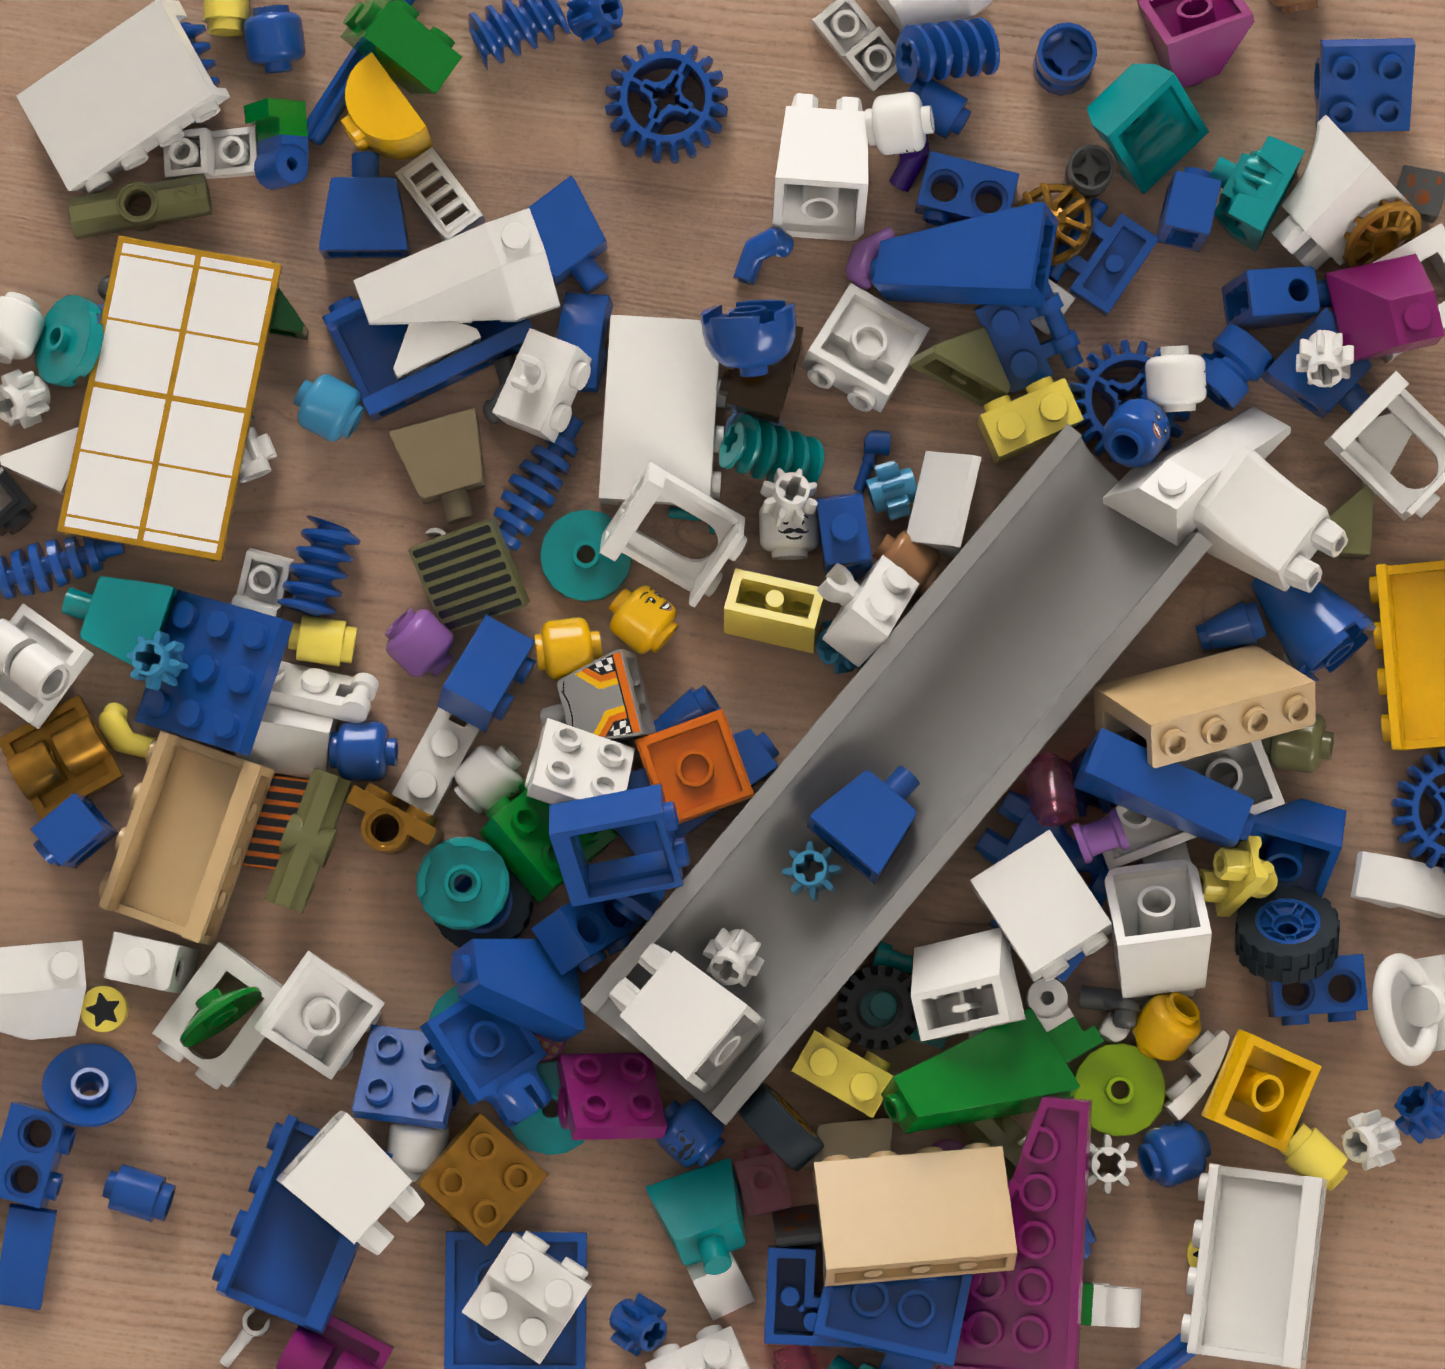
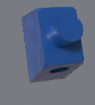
M352 153V177L331 178L319 242V251L324 259L406 258L411 255L399 184L394 177H379L378 153Z
M571 175L528 208L531 211L546 251L554 284L558 286L573 275L584 291L589 294L598 289L609 278L595 259L608 247L607 241L593 213Z
M1311 266L1246 270L1222 287L1226 325L1231 323L1245 331L1300 324L1319 313L1320 308L1332 307L1326 280H1316L1315 270Z
M1326 307L1261 376L1267 384L1320 418H1324L1337 403L1352 415L1371 396L1357 383L1372 367L1369 360L1350 364V378H1342L1339 383L1331 388L1318 387L1314 384L1309 385L1307 384V372H1296V355L1299 354L1301 339L1308 340L1317 330H1329L1338 334L1334 315Z
M853 492L814 498L818 502L816 510L824 576L836 563L843 566L856 564L845 568L850 571L854 581L860 580L872 567L863 494Z
M900 765L885 782L881 781L871 771L866 770L814 810L809 816L807 828L875 885L915 821L917 811L905 800L920 785V782L909 770Z

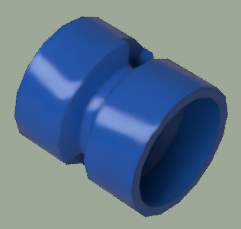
M1071 22L1059 23L1047 29L1040 38L1033 62L1034 76L1042 88L1049 93L1063 96L1071 95L1084 87L1091 76L1097 57L1096 42L1091 33L1081 25Z
M1228 323L1211 344L1214 352L1212 354L1203 353L1201 357L1205 361L1206 396L1220 407L1233 411L1249 391L1247 382H1257L1274 362V359L1269 351L1252 335L1242 328Z

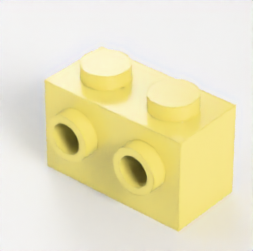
M1051 376L1042 378L1026 387L1028 394L1011 401L1009 395H1004L983 406L986 412L979 416L977 424L995 464L1055 439L1067 423L1075 427L1083 422V416L1065 378L1053 382Z
M735 568L724 606V633L814 653L824 616L825 599L818 593L817 586Z
M826 1027L823 1034L813 1030L791 1071L873 1118L883 1101L881 1093L892 1077H894L888 1073L892 1064L868 1050L863 1058L847 1049L851 1040L829 1027Z

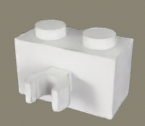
M530 328L492 413L510 426L555 443L559 432H563L570 422L572 415L571 405L578 390H582L588 382L592 359L578 346Z
M884 555L857 583L847 568L836 563L826 574L825 577L827 579L817 589L818 593L827 601L842 605L822 640L858 668L888 638L920 584Z

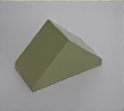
M985 326L938 343L912 357L909 363L911 368L981 407L1009 394L1011 387Z
M1367 485L1362 487L1329 516L1332 521L1345 531L1348 538L1347 545L1335 558L1364 560L1371 555L1374 492ZM1317 550L1313 555L1317 557H1331L1320 550Z

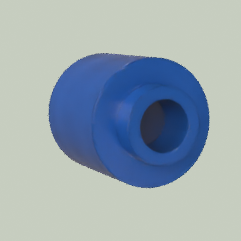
M916 77V80L908 90V92H914L920 97L923 106L931 105L935 134L947 139L951 132L956 135L961 133L972 112L965 108L968 98L932 78L929 82H921Z
M123 1164L119 1172L110 1171L102 1197L109 1199L108 1209L149 1222H152L154 1218L165 1221L174 1198L176 1185L167 1183L166 1177Z

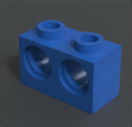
M930 151L915 213L922 214L923 221L936 226L990 214L982 212L975 202L978 196L986 193L998 198L1001 207L996 212L1011 209L1020 174ZM939 182H946L954 187L956 196L950 201L942 202L933 197L931 188Z
M1186 167L1184 172L1176 170L1166 189L1156 234L1159 238L1157 243L1200 252L1210 235L1222 180L1211 178L1212 173L1201 168Z
M73 793L31 828L38 838L33 843L34 847L50 865L55 863L58 867L66 866L75 869L118 834L117 830L92 800L77 793Z
M616 899L574 907L569 902L531 929L561 975L566 974L577 966L585 973L607 958L603 953L605 949L610 956H613L629 945L633 940L630 933L645 923L639 915L634 922L612 907Z
M1363 954L1337 956V959H1334L1333 967L1323 972V976L1317 979L1312 978L1306 983H1301L1304 987V997L1295 1006L1289 1005L1284 1001L1281 993L1282 982L1273 981L1272 983L1266 981L1269 1017H1281L1282 1026L1310 1024V1014L1323 1013L1328 1014V1022L1356 1020V1011L1368 1010ZM1336 975L1345 977L1351 986L1350 995L1342 1002L1335 1001L1328 991L1329 982Z
M11 1102L0 1140V1198L39 1209L47 1207L49 1200L56 1201L63 1182V1174L57 1171L62 1154L68 1156L71 1152L76 1136V1128L70 1127L71 1124L57 1118L49 1109L23 1102ZM37 1120L46 1122L51 1129L50 1141L43 1147L33 1143L30 1138V1128ZM24 1165L32 1167L38 1175V1184L31 1192L24 1191L17 1183L18 1171Z

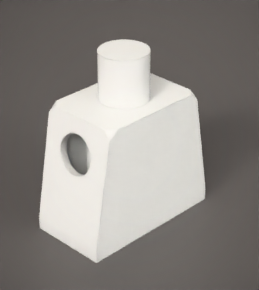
M113 931L103 977L181 994L195 975L200 949ZM179 961H180L179 972H178V975H177V977H176V969H177V965H178V963H179Z

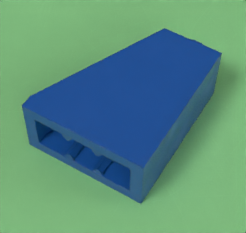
M472 939L452 953L451 976L453 981L456 982L459 999L554 1042H566L586 1029L577 967L561 975L538 939Z

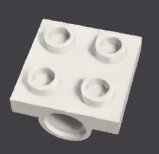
M23 603L10 621L0 619V702L28 723L40 729L94 654Z
M547 718L527 773L525 788L528 791L526 796L549 804H558L625 791L628 786L635 748Z

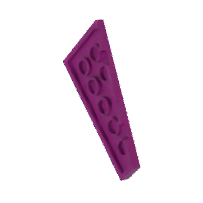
M1045 1096L1041 1099L1023 1145L1020 1160L1013 1178L1008 1184L1018 1252L1014 1270L973 1274L954 1366L949 1368L938 1365L936 1369L1079 1368L1092 1100Z

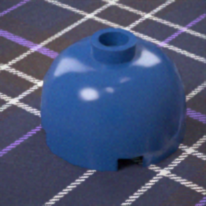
M785 300L736 302V308L730 309L729 313L723 314L722 305L706 309L700 314L705 345L712 357L725 367L739 368L740 376L755 377L767 374L768 365L780 362L791 350L796 337L795 304L790 303L786 306Z

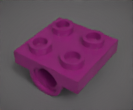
M644 1053L559 1055L556 1065L560 1080L557 1100L558 1118L562 1129H570L572 1140L664 1138L667 1123L653 1062Z
M332 1314L324 1335L298 1326L285 1347L276 1369H383L394 1346Z

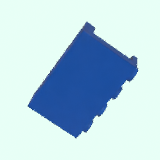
M353 296L343 298L328 307L330 313L322 317L373 422L494 365L493 362L500 358L519 353L529 329H533L529 319L518 322L493 320L462 323L477 328L481 336V342L397 381L393 367L409 324L369 325L360 299L355 300Z
M288 1114L285 1123L276 1122L271 1132L266 1148L273 1152L266 1168L258 1166L248 1190V1192L255 1194L248 1212L240 1209L230 1236L237 1239L230 1256L224 1253L220 1256L212 1280L219 1282L216 1288L219 1295L324 1335L360 1244L358 1242L355 1244L350 1242L276 1180L287 1165L320 1131V1129L300 1122L297 1117ZM384 1151L392 1159L393 1154Z

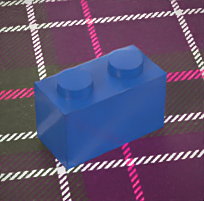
M486 615L444 683L437 707L487 732L494 718L502 721L509 711L515 698L509 694L514 684L517 682L524 685L532 672L536 661L531 659L530 655L535 641Z

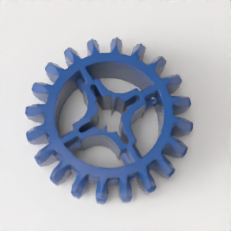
M659 39L654 41L655 53L648 54L644 45L637 46V54L640 59L637 62L631 56L624 55L622 57V64L628 72L619 69L612 70L611 78L621 86L611 85L606 87V96L617 101L605 105L606 115L619 116L610 123L613 133L627 129L620 139L623 147L630 146L637 140L638 143L635 148V155L642 158L647 149L651 148L653 149V162L660 163L662 151H670V160L674 164L679 162L678 150L684 148L687 156L691 159L697 156L696 148L693 144L695 141L705 148L711 146V139L705 132L706 130L714 134L721 133L722 124L712 117L722 118L727 116L728 107L717 102L728 98V90L724 87H714L723 80V74L720 70L707 73L713 65V59L710 56L703 57L699 62H695L698 55V47L692 45L688 48L686 54L683 55L680 54L681 42L679 40H673L671 51H664L662 40ZM676 69L675 71L672 70L667 79L660 82H654L647 78L644 81L640 80L646 74L655 70ZM688 76H691L703 91L705 104L702 112L694 108L693 102L686 99L682 94ZM675 88L674 102L679 105L668 104L659 114V99L657 97L665 99L668 94H672ZM631 92L639 95L640 100L651 109L645 128L636 122L629 110L628 104ZM672 121H679L685 124L693 123L691 127L677 134H658V132L661 133L666 124Z
M1122 340L1119 347V355H1116L1109 343L1103 345L1102 354L1105 360L1102 361L1098 355L1091 352L1087 355L1086 360L1092 371L1078 366L1074 372L1076 377L1084 382V384H1069L1072 394L1080 397V399L1075 401L1084 419L1083 422L1073 428L1079 429L1086 425L1088 430L1083 433L1082 440L1084 444L1089 443L1093 437L1099 441L1093 451V454L1097 457L1105 450L1102 440L1104 426L1099 422L1094 413L1092 391L1094 389L1102 394L1101 398L1110 405L1111 416L1123 402L1122 400H1117V396L1127 397L1138 384L1141 385V388L1136 397L1147 400L1145 365L1150 357L1145 355L1148 348V343L1145 341L1139 343L1136 353H1131L1129 341ZM1160 348L1155 351L1152 357L1161 356ZM1131 367L1141 370L1137 377L1129 383H1119L1113 379L1108 381L1101 377L1116 368ZM1165 412L1171 426L1170 436L1180 438L1184 430L1173 421L1187 422L1190 419V412ZM1170 440L1162 449L1164 452L1171 449L1172 444ZM1110 456V462L1115 464L1118 463Z
M1445 749L1438 751L1439 765L1436 764L1430 755H1425L1421 757L1424 773L1413 765L1406 769L1408 776L1414 781V784L1406 781L1397 782L1396 788L1400 792L1407 794V798H1397L1391 801L1392 807L1405 810V816L1392 818L1391 821L1393 826L1407 825L1408 832L1399 835L1397 838L1400 844L1409 842L1412 839L1417 843L1408 853L1411 858H1417L1426 851L1428 852L1424 860L1426 866L1433 868L1439 858H1441V868H1443L1445 873V847L1436 843L1441 835H1445V787H1439L1433 781L1437 776L1445 774ZM1423 792L1428 796L1426 799L1434 808V819L1427 826L1428 829L1426 831L1419 817V803Z

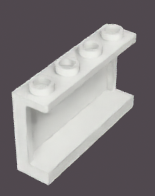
M155 0L16 95L68 191L88 192L89 194L101 192L113 183L111 178L122 169L129 171L142 165L149 159L147 155L149 151L158 145L165 147L178 141L185 134L182 129L194 121L201 123L212 118L220 112L219 104L230 98L226 88H217L213 84L183 30L180 21L186 18L187 15L178 0Z
M626 315L610 316L599 484L600 504L619 505V502H624L650 462L709 497L720 499L722 472L713 471L714 453H719L724 437V426L716 425L717 407L725 408L726 397L719 395L722 381L718 380L720 362L712 357L705 345L701 320ZM660 495L654 503L675 505Z
M1211 1163L1209 1164L1208 1173H1201L1198 1185V1200L1205 1201L1203 1220H1195L1192 1235V1247L1199 1248L1197 1267L1190 1266L1186 1286L1187 1295H1193L1191 1314H1184L1181 1326V1342L1188 1343L1187 1353L1306 1369L1327 1179L1229 1167Z

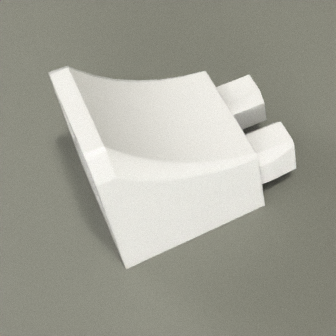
M797 93L794 96L792 105L786 106L775 177L772 227L781 228L792 237L842 241L857 240L864 234L868 194V138L865 112L862 109L861 100L856 97H842L837 100L836 109L818 108V98L813 94Z
M1325 115L1317 122L1315 143L1308 164L1293 191L1281 204L1289 215L1271 233L1304 266H1311L1316 271L1330 257L1339 265L1345 262L1342 259L1347 242L1344 234L1345 232L1351 233L1357 225L1354 221L1357 216L1364 218L1371 211L1378 208L1380 200L1384 199L1390 203L1395 202L1396 198H1401L1403 202L1411 203L1336 124Z
M1242 446L1236 451L1194 510L1193 520L1198 532L1213 543L1207 551L1208 554L1284 592H1287L1290 586L1311 593L1320 581L1323 572L1320 565L1310 559L1317 550L1335 558L1348 543L1345 531L1330 519L1328 511L1324 506L1297 488L1248 446Z
M1177 859L1116 867L1110 870L1104 880L1109 917L1112 922L1115 963L1122 997L1133 998L1138 1003L1147 1002L1155 994L1180 992L1189 997L1194 996L1196 989L1205 988L1212 931L1198 868L1189 860Z
M652 943L638 961L642 967L653 975L651 979L640 990L625 977L609 993V997L622 1012L620 1017L687 1081L706 1093L719 1083L759 1035L764 1027L765 1019L676 951L670 953L668 950Z
M341 1110L329 1120L276 1179L353 1244L358 1242L362 1247L376 1255H379L394 1238L377 1221L390 1206L408 1223L425 1205L417 1192L410 1186L412 1180L347 1112Z

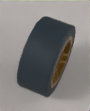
M761 1083L738 1110L739 1115L753 1132L783 1162L795 1171H800L824 1148V1143L809 1124L766 1083Z

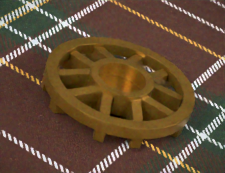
M1044 182L1039 183L1040 187L1035 188L1029 193L1025 191L1022 194L1023 198L1016 207L1034 203L1035 199L1043 195L1045 203L1058 220L1051 266H1055L1069 261L1085 247L1093 229V212L1087 199L1072 185L1046 184ZM1056 192L1061 193V194L1053 201L1052 196H1051L1050 193H1056ZM1072 197L1078 200L1066 210H1063ZM1082 210H1084V224L1073 220ZM1070 229L1081 232L1077 241L1067 236ZM1058 242L1071 247L1063 253L1056 255Z
M1396 198L1395 202L1390 203L1385 199L1380 200L1378 208L1371 211L1364 218L1357 216L1354 219L1357 225L1352 232H1345L1344 238L1347 242L1342 259L1350 268L1370 264L1373 260L1376 261L1397 249L1399 242L1405 240L1402 244L1404 245L1415 239L1421 231L1422 221L1419 212L1411 204L1403 202L1401 198Z

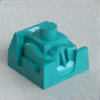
M1133 63L1087 107L1094 129L1099 137L1109 145L1111 152L1122 168L1119 173L1142 194H1145L1209 133L1175 73L1157 64Z
M1268 135L1262 149L1252 151L1249 155L1242 153L1237 164L1221 156L1219 157L1211 172V178L1222 180L1220 187L1223 190L1214 216L1230 237L1253 251H1257L1299 170L1305 150Z

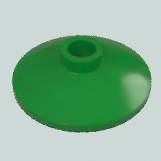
M258 987L241 988L223 995L219 988H215L204 994L195 1003L199 1012L184 1029L180 1037L181 1044L184 1047L197 1045L229 1027L259 1001L262 995Z

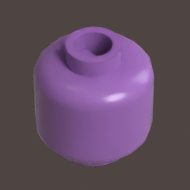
M411 608L406 610L393 622L385 633V636L389 639L386 645V652L412 677H421L428 672L433 676H437L454 658L449 652L454 643L453 633L427 609L416 612Z

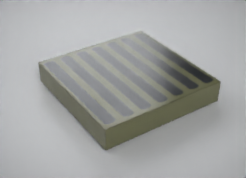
M495 517L414 545L408 550L436 617L451 632L482 622L486 615L493 618L525 607L530 602Z

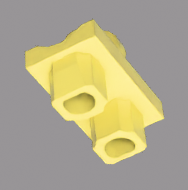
M1249 836L1247 841H1242L1236 848L1221 847L1214 854V870L1200 869L1198 871L1205 902L1215 903L1217 916L1230 917L1250 897L1266 898L1276 889L1278 878L1273 864L1259 858V849L1262 845L1261 837Z

